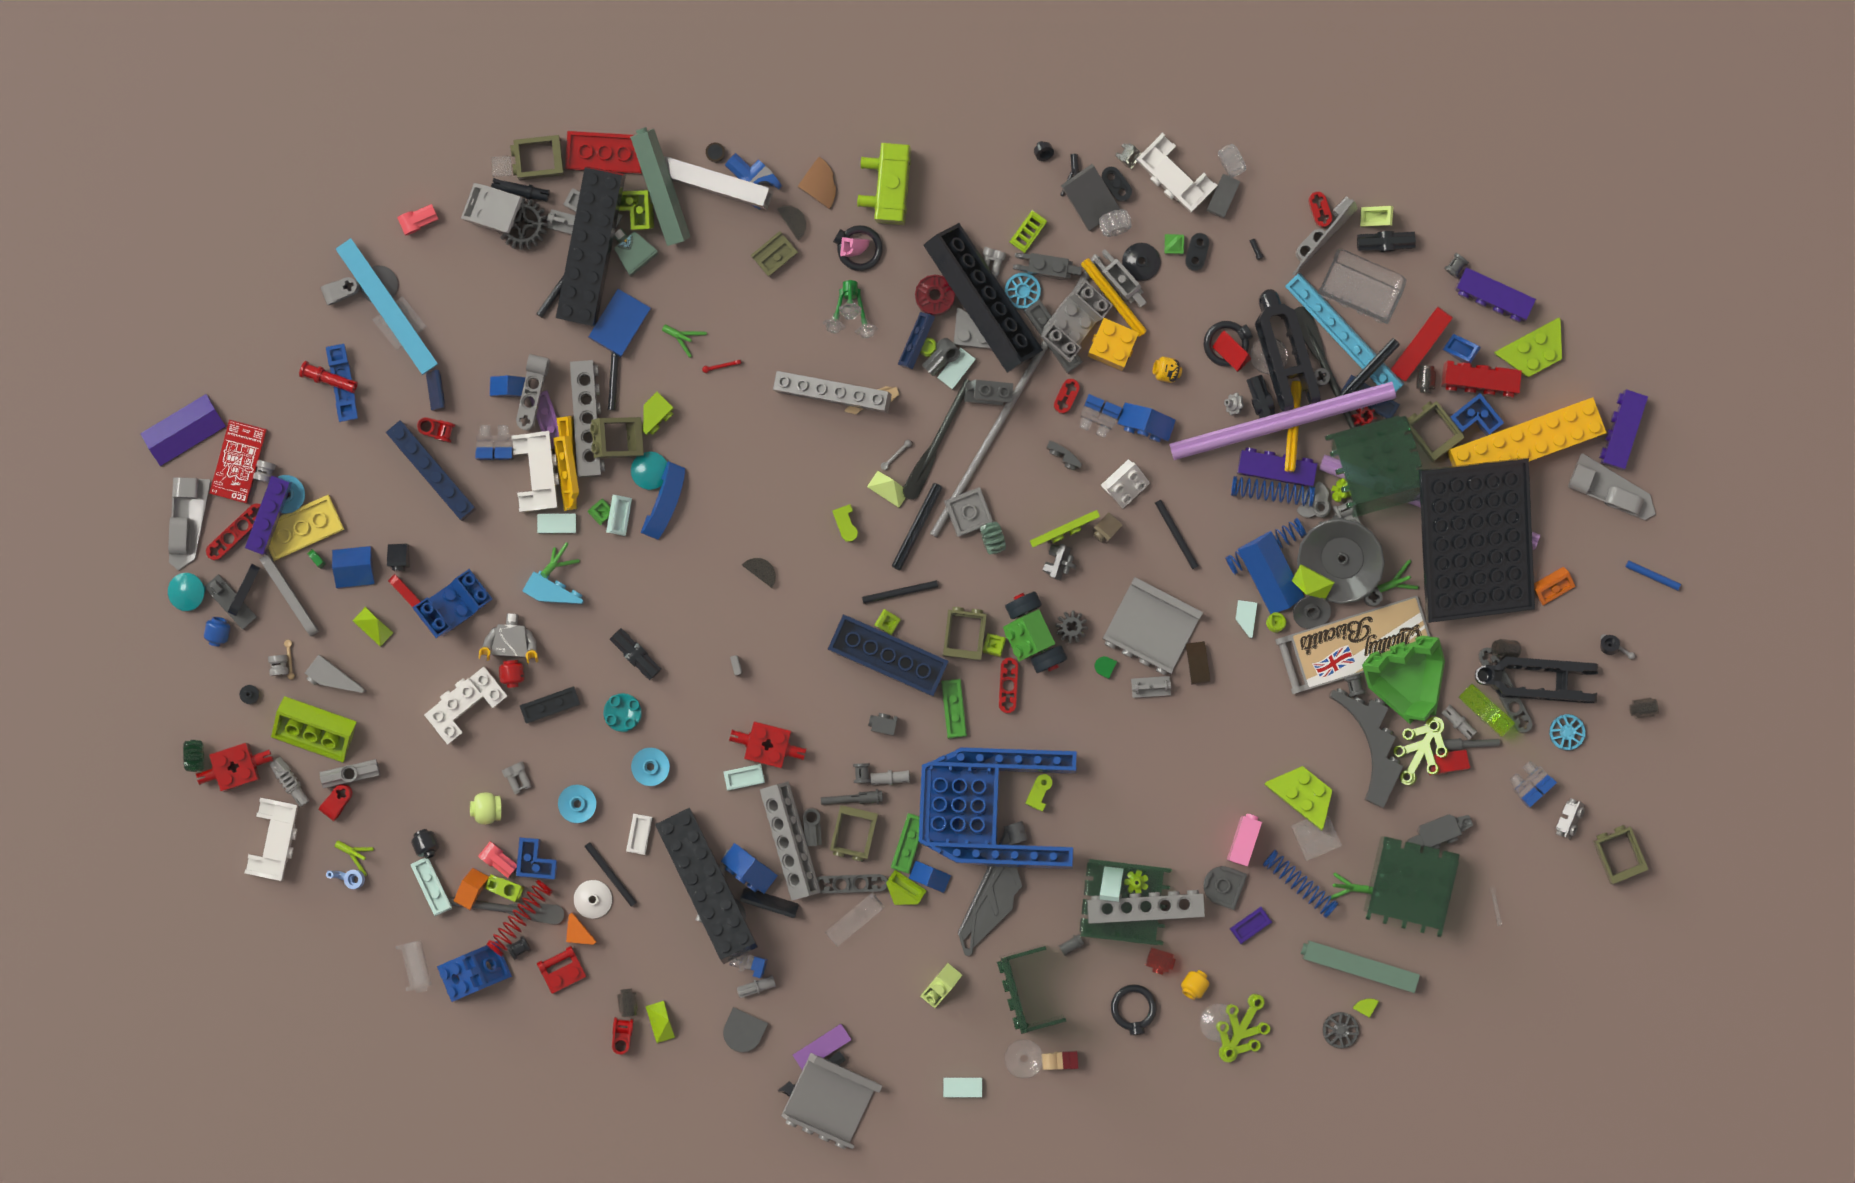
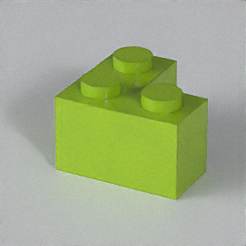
M623 191L619 211L630 210L631 230L654 228L653 203L649 191Z

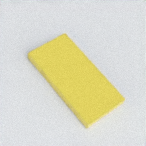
M326 495L301 506L292 513L280 516L268 548L274 561L345 530L330 496Z

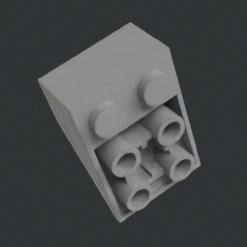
M474 183L461 219L478 227L509 233L514 225L516 213L520 209L522 197Z

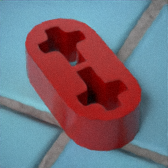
M1314 192L1309 197V206L1316 225L1325 228L1332 221L1329 205L1322 192ZM1315 196L1322 198L1320 202L1321 208L1319 209L1317 203L1312 202ZM1319 211H1322L1324 216H1328L1326 224L1318 220L1321 217Z
M1067 379L1063 383L1054 402V409L1058 413L1064 414L1070 410L1080 388L1079 383L1075 379ZM1072 382L1076 390H1072L1068 396L1066 395L1068 388L1065 386L1066 384L1070 385ZM1064 397L1068 398L1066 401L1068 407L1060 410L1057 402H1062Z

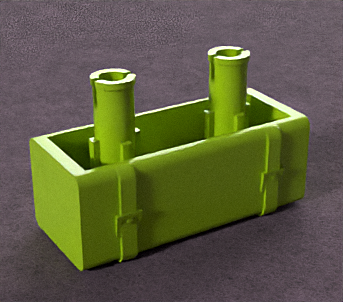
M881 143L879 158L861 157V169L878 170L876 196L858 194L857 206L874 207L876 223L905 225L909 170L911 166L910 145Z

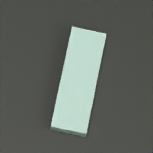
M423 858L410 864L434 916L436 917L451 910L450 902L430 860Z

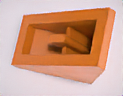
M472 868L461 881L454 902L471 911L489 876Z
M573 912L570 913L566 942L594 945L597 942L577 916Z

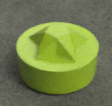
M1274 612L1267 618L1266 625L1270 631L1278 633L1285 628L1286 619L1281 613Z

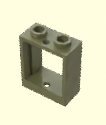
M559 135L513 140L514 145H510L511 156H515L516 164H512L513 175H517L518 180L564 175ZM552 142L555 169L522 172L519 146Z
M1429 401L1421 408L1423 412L1418 416L1416 413L1406 419L1408 423L1405 425L1406 429L1432 462L1464 438L1463 434L1437 401L1433 404ZM1433 409L1454 435L1434 452H1432L1412 426Z
M641 417L598 418L591 420L590 432L593 438L591 449L594 453V458H626L644 455ZM626 423L628 451H606L604 424Z
M952 607V610L948 609L943 656L981 660L987 615L983 614V610L972 609L971 612H965L962 607ZM952 616L981 619L977 652L949 648Z
M840 805L830 848L831 851H834L833 855L844 857L845 854L852 855L853 860L862 862L864 858L868 859L878 814ZM843 814L872 820L864 853L836 847Z
M1625 825L1614 828L1615 832L1608 835L1607 832L1596 836L1597 840L1593 841L1610 884H1615L1649 870L1632 828L1625 827ZM1626 834L1638 864L1613 874L1601 844Z

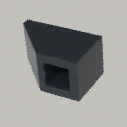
M388 544L387 567L392 568V571L402 572L405 571V568H410L409 544Z

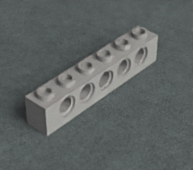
M593 360L570 362L577 474L579 478L602 476V472L605 471L604 460H601V458H595L593 462L585 460L586 454L592 452L591 446L593 442L586 443L584 441V436L587 433H591V423H583L584 415L591 414L594 420L598 419V414H601V404L597 403L596 395H600L599 384L595 382V376H599L598 365H594ZM583 376L590 377L591 381L587 386L580 384V379ZM584 395L592 397L590 404H582L581 399Z
M780 371L776 372L773 390L778 393L884 413L889 411L892 396L887 391Z
M789 781L760 789L791 900L820 893Z
M1188 890L1187 894L1180 895L1179 891H1170L1166 896H1160V892L1149 893L1148 897H1141V893L1129 894L1130 898H1122V894H1120L1119 902L1100 900V895L1091 896V900H1087L1088 923L1205 917L1204 897L1202 893L1199 894V890ZM1181 899L1189 901V907L1186 910H1182L1179 907ZM1162 900H1168L1170 903V908L1167 911H1162L1159 907ZM1143 901H1148L1151 904L1148 912H1143L1140 909ZM1124 902H1129L1132 906L1129 913H1123L1121 910V905ZM1109 903L1112 905V912L1110 914L1102 912L1103 904Z

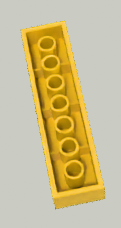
M1592 397L1452 448L1447 453L1452 466L1517 458H1529L1530 462L1606 434V430Z

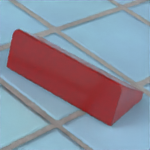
M1225 330L1212 346L1237 372L1251 360L1250 355Z

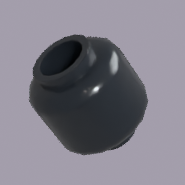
M427 829L416 832L411 840L416 855L425 857V859L434 857L436 855L435 852L439 849L435 833Z

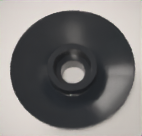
M1136 243L1125 251L1122 265L1135 280L1145 281L1152 278L1158 272L1160 256L1153 246L1147 243ZM1144 258L1145 263L1139 264L1138 259Z

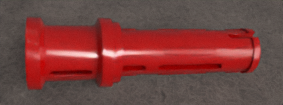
M307 361L303 362L299 371V377L301 378L307 377L314 380L315 383L323 382L351 393H355L358 386L356 381L329 373L323 367L310 365Z

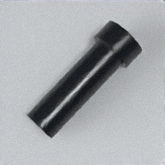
M1255 238L1249 240L1256 254V259H1262L1264 256L1261 254Z

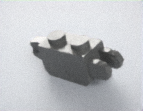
M1015 253L1017 259L1029 260V266L1016 264L1013 265L1014 270L1060 280L1070 279L1071 275L1081 276L1082 267L1072 266L1073 261H1069V259L1035 253L1030 255Z
M1447 814L1420 825L1417 829L1418 835L1408 839L1406 846L1409 849L1423 846L1424 849L1429 848L1432 851L1441 847L1440 843L1447 841L1449 844L1459 840L1458 836L1462 835L1461 832L1473 826L1469 815L1455 818V816Z

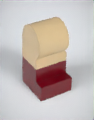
M1077 1051L1042 1054L1043 1070L1078 1069Z

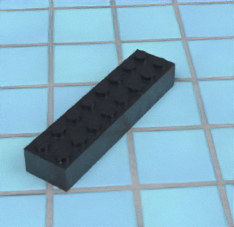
M585 167L556 313L557 319L590 326L596 325L598 321L626 174L593 167Z
M960 223L936 234L923 245L1007 373L1030 361L1043 351Z
M690 807L655 824L721 962L725 964L757 948L758 945Z

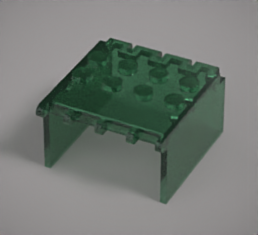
M1398 415L1325 436L1326 441L1332 440L1330 456L1339 457L1342 468L1335 470L1336 475L1344 473L1347 486L1342 487L1341 491L1342 493L1350 492L1352 502L1347 503L1346 507L1347 509L1352 508L1353 518L1420 499L1419 470H1416V468L1422 467L1418 451L1410 452L1417 447L1413 434L1405 435V433L1411 431L1406 416L1399 417Z
M1381 836L1363 910L1367 912L1365 919L1370 920L1371 913L1383 915V924H1387L1388 917L1403 920L1401 928L1405 929L1408 921L1420 924V933L1425 932L1426 926L1438 929L1437 937H1441L1460 854L1443 850L1440 858L1438 857L1440 849L1424 846L1423 853H1419L1421 848L1419 844L1405 842L1403 849L1401 848L1402 840Z
M1088 859L1086 876L1093 877V881L1085 880L1084 895H1100L1104 866L1124 869L1120 891L1122 898H1130L1129 894L1135 893V890L1132 893L1128 892L1127 888L1129 885L1124 884V880L1129 879L1127 874L1130 871L1135 874L1137 870H1141L1142 876H1148V881L1145 882L1148 888L1146 890L1141 889V897H1148L1149 893L1160 892L1161 896L1162 889H1170V886L1162 885L1164 872L1171 873L1172 869ZM1083 899L1081 914L1088 915L1087 900L1089 899ZM1143 901L1140 905V909L1143 912H1148L1151 908V904L1148 901ZM1124 902L1121 905L1123 913H1129L1132 909L1129 902ZM1109 903L1103 904L1102 912L1110 914L1112 912V905ZM1159 904L1160 908L1167 909L1168 905ZM1081 918L1079 936L1163 945V941L1156 940L1157 927L1165 928V924L1158 923V920L1088 923V919Z
M1044 944L999 956L1000 961L997 962L1000 974L1004 973L1005 980H1002L1004 991L1009 992L1010 999H1007L1010 1011L1014 1010L1015 1017L1012 1018L1015 1030L1019 1029L1021 1034L1066 1022V1018L1063 1015L1031 1024L1026 1023L1009 960L1047 950Z

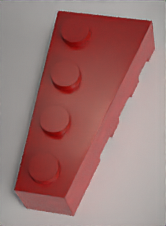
M1447 360L1443 364L1441 387H1446V391H1457V388L1465 389V393H1476V390L1484 391V395L1503 393V397L1513 398L1514 395L1520 393L1522 370L1501 367L1491 369V366L1486 365L1472 367L1471 363L1464 362L1454 365V361Z

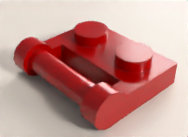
M572 946L567 947L565 951L544 962L542 960L537 962V966L552 994L587 977ZM569 957L571 958L572 963L550 974L548 973L547 968Z

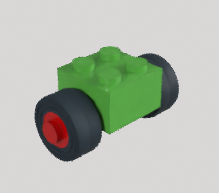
M1036 591L1026 595L1021 593L1013 597L1014 601L1005 605L1010 618L1015 619L1024 615L1003 627L1005 636L1013 648L1014 655L1020 662L1041 652V654L1030 659L1036 673L1045 670L1050 672L1059 668L1058 664L1066 661L1067 656L1061 645L1050 650L1048 649L1055 645V642L1039 609L1031 613V611L1042 605Z

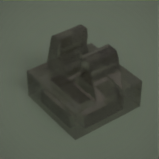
M1130 143L1122 144L1121 147L1124 151L1122 154L1116 153V157L1132 170L1137 162L1136 159L1142 153Z

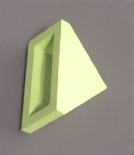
M1393 206L1361 207V227L1392 226Z
M877 471L867 486L898 508L906 498L903 494V487Z

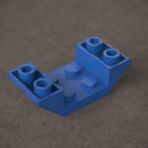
M468 569L456 577L448 586L415 605L413 609L434 637L439 638L473 616L489 603L492 597L471 570Z

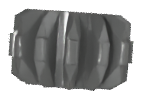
M1073 610L1071 617H1069L1067 612H1064L1066 619L1061 616L1058 617V620L1063 622V624H1055V627H1062V630H1058L1056 633L1057 635L1064 633L1061 638L1063 641L1069 636L1068 643H1072V637L1075 638L1076 642H1079L1078 634L1083 638L1086 636L1081 630H1088V627L1081 624L1086 623L1087 620H1079L1082 617L1081 613L1078 614L1077 618L1074 617L1075 611ZM1067 623H1076V631L1072 630L1070 632L1067 630L1069 628L1066 626Z

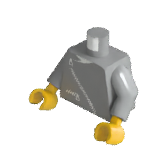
M507 614L506 625L498 624L497 627L492 628L486 636L482 648L479 650L478 658L480 659L481 655H487L486 661L490 660L491 652V655L526 657L527 663H529L530 658H535L536 663L538 662L537 642L530 630L526 629L525 626H518V614Z

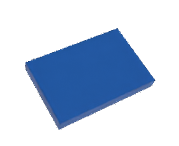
M617 289L588 338L622 357L651 308Z

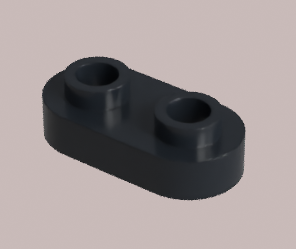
M1112 166L1105 168L1101 178L1108 190L1117 201H1127L1132 194L1131 186L1117 168ZM1108 174H1113L1115 178L1109 180L1107 176ZM1120 189L1125 190L1126 194L1124 196L1119 195L1118 191Z
M1203 233L1193 235L1189 243L1185 265L1191 271L1200 270L1205 263L1209 239ZM1198 239L1203 240L1202 246L1197 245L1196 241ZM1192 258H1197L1199 260L1198 264H1193Z

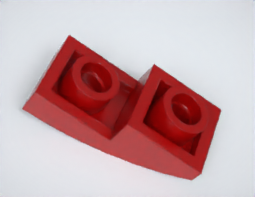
M1467 750L1448 752L1445 758L1434 755L1435 762L1439 766V772L1436 775L1470 769ZM1436 766L1430 767L1431 772L1436 770Z

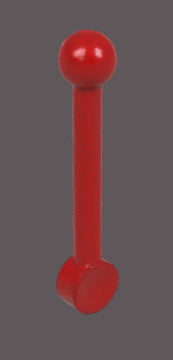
M736 360L710 367L704 366L702 371L708 373L710 370L739 365L742 362L741 360Z

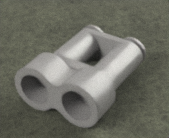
M984 247L983 260L988 267L990 261L994 260L991 272L995 278H998L1002 260H1005L1007 253Z
M523 761L502 770L504 777H507L513 792H515L514 794L521 792L523 788L527 789L532 786L524 770ZM519 775L523 784L522 787H519L515 776Z

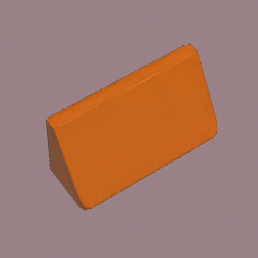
M1562 567L1534 583V592L1541 604L1545 605L1576 586L1569 571Z

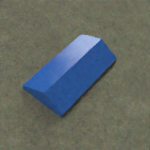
M1272 531L1237 549L1270 614L1291 608L1304 597L1301 589L1292 582L1294 575Z

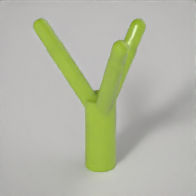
M338 840L334 847L349 854L364 876H367V873L356 858L366 860V857L357 852L373 851L374 848H352Z

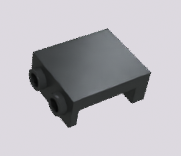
M985 380L967 382L965 385L964 402L1000 406L1003 405V402L1010 403L1012 402L1013 383Z

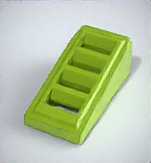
M1032 210L1009 243L1025 253L1047 224V220ZM1031 218L1040 223V226L1038 227L1033 222H1031ZM1028 224L1035 229V233L1026 228V225ZM1024 231L1025 233L1030 235V240L1024 235H1022L1021 232ZM1017 237L1021 238L1027 244L1025 246L1021 244L1019 241L1016 240Z

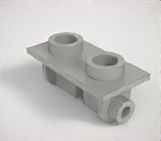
M551 209L547 218L549 226L546 228L572 234L575 215Z
M1170 676L1131 679L1132 698L1171 695Z
M1572 798L1566 802L1562 814L1567 815L1568 819L1560 817L1556 827V834L1564 835L1569 840L1576 834L1577 822L1584 815L1585 804L1580 801L1577 804V800Z

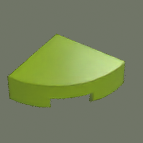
M1372 998L1363 999L1357 1002L1353 1009L1370 1018L1379 1001Z

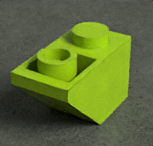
M658 392L644 404L643 432L647 436L655 434L660 428L658 425L663 420L665 422L668 421L674 414L672 412L674 408Z

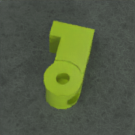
M851 505L832 510L842 538L847 542L854 541L857 538L858 532L856 527L852 525L848 515L853 512Z
M1041 774L1036 778L1025 802L1026 805L1043 812L1046 804L1042 803V799L1046 791L1052 786V779L1049 775Z
M490 874L485 889L518 903L525 886Z

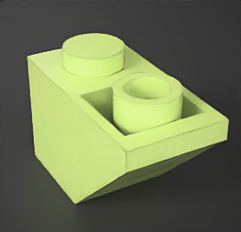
M947 963L920 997L936 1008L955 986L962 974Z

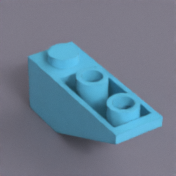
M540 570L538 573L533 571L522 592L540 602L584 603V600L581 599L583 595L574 590L570 593L565 590L566 585L557 580L555 583L548 580L549 575L547 578H544Z

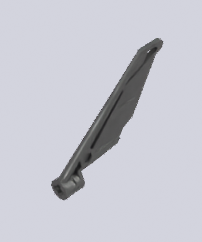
M1023 821L1004 826L1005 831L998 845H1012L1028 840ZM988 866L958 931L966 956H970L973 948L1013 909L1014 895L1022 888L1017 867ZM971 933L970 949L965 947L964 939Z

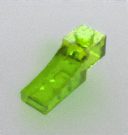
M1472 683L1458 697L1499 737H1502L1515 724L1506 713L1498 708Z

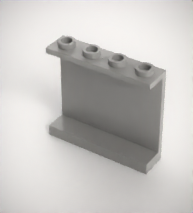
M1134 577L1103 640L1106 641L1105 645L1113 649L1115 647L1122 649L1121 653L1130 658L1133 655L1140 658L1138 662L1148 667L1151 664L1157 667V672L1166 676L1167 673L1172 674L1203 612Z
M810 1053L781 1116L786 1119L785 1123L795 1128L797 1125H800L806 1133L812 1135L815 1132L820 1134L819 1138L829 1142L831 1139L836 1142V1146L842 1149H846V1147L853 1149L854 1145L850 1143L851 1138L873 1092L879 1093L882 1085Z

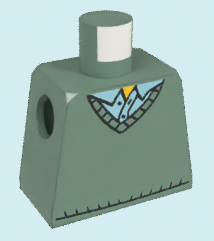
M621 228L614 234V238L619 242L614 250L630 277L659 254L653 246L635 231L628 236Z

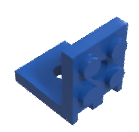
M487 945L437 966L451 1002L512 977L504 956L501 957ZM487 961H488V962L490 963V965H491V970L488 969V967H487V965H486V962H487Z

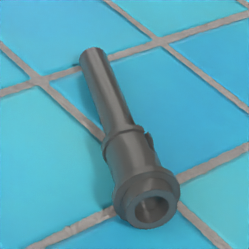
M1442 737L1448 751H1460L1462 748L1500 746L1499 739L1462 740L1461 738L1444 739ZM1442 748L1439 750L1442 751V753H1445V749Z
M876 789V791L859 792L856 795L821 797V805L852 802L879 804V802H883L882 791Z

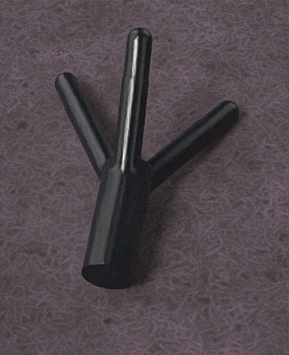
M1070 154L1071 172L1067 181L1073 175L1075 176L1080 172L1078 154ZM1062 189V192H1061L1060 195H1061V196H1064L1065 192H1064V190Z

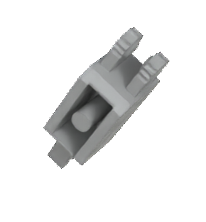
M1104 249L1102 254L1111 264L1105 267L1101 260L1096 257L1093 259V262L1126 302L1128 301L1131 304L1134 301L1142 308L1147 302L1141 296L1144 293L1141 290V285L1119 260L1114 259Z

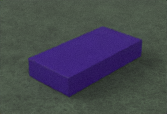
M1260 906L1229 929L1238 942L1242 944L1272 923V921Z

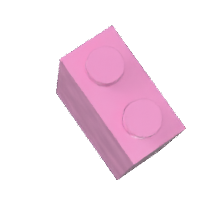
M1246 814V817H1240L1227 857L1228 861L1248 866L1262 822L1258 821L1259 817L1251 814Z

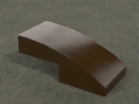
M1205 641L1186 644L1191 685L1210 682Z

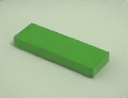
M961 680L941 681L947 738L967 736Z
M907 814L892 861V869L909 874L919 843V816Z

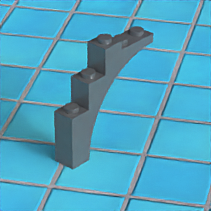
M1339 688L1336 691L1331 690L1329 698L1338 702L1353 715L1361 726L1369 744L1372 772L1368 792L1364 800L1384 808L1403 768L1400 765V760L1391 756L1389 759L1386 758L1396 738L1392 735L1393 731L1385 727L1382 730L1379 729L1388 710V707L1385 706L1386 702L1375 698V700H1369L1366 706L1364 705V700L1358 697L1352 699L1347 696L1348 693Z

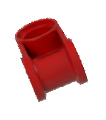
M422 418L418 421L417 428L424 436L451 443L450 436L456 424L431 418ZM430 422L432 425L431 430L428 432L422 431V423Z
M348 785L336 786L318 810L332 821H335L351 799L352 789ZM345 789V795L347 796L340 798L339 796L341 793L339 792V790Z
M614 1017L612 1049L616 1054L623 1055L629 1051L634 1019L629 1021L619 1020L617 1017ZM620 1040L626 1043V1049L622 1052L616 1049V1043Z

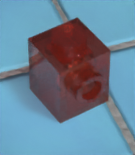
M1151 947L1145 966L1153 968L1152 972L1163 975L1164 972L1168 973L1169 969L1173 970L1176 959L1173 958L1174 954Z

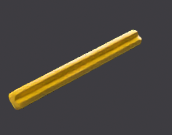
M1089 258L1085 259L1081 263L1084 270L1132 330L1139 332L1138 337L1145 334L1147 330L1094 263Z
M1292 381L1291 393L1294 401L1293 409L1300 407L1302 390L1300 381ZM1299 426L1288 428L1285 458L1286 472H1294L1296 468Z

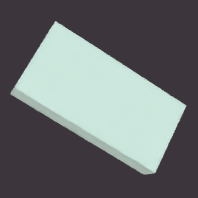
M962 348L959 349V357L955 361L949 362L937 377L952 390L976 360Z
M619 495L612 496L606 533L626 536L632 498Z
M537 514V533H576V514Z
M761 764L724 771L727 791L765 783Z
M1104 866L1100 900L1119 902L1123 868Z
M943 1078V1097H982V1078Z

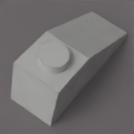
M321 655L316 657L305 672L308 675L306 679L315 686L318 683L319 685L354 692H366L363 687Z

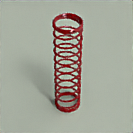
M538 879L535 882L542 889L532 885V889L535 891L537 895L529 891L527 892V895L532 899V901H530L527 898H522L523 902L529 908L525 907L522 904H517L518 908L524 914L520 913L517 910H512L513 914L519 920L515 919L512 916H508L509 921L514 926L510 925L507 922H503V925L509 932L505 931L502 928H498V931L504 938L500 937L497 934H493V937L497 940L499 944L491 940H489L486 943V945L490 949H492L501 957L504 955V953L500 951L497 947H495L493 944L504 949L505 951H507V948L496 937L504 940L505 942L511 945L512 942L501 931L507 933L508 935L516 939L517 936L506 925L512 927L518 932H522V930L511 919L517 921L523 926H527L526 923L516 913L522 915L528 920H531V918L523 911L521 907L527 909L533 914H536V912L526 903V901L532 903L538 908H541V906L530 896V894L542 900L543 902H546V900L534 888L542 891L548 896H551L550 894L553 893V891L547 885H545Z

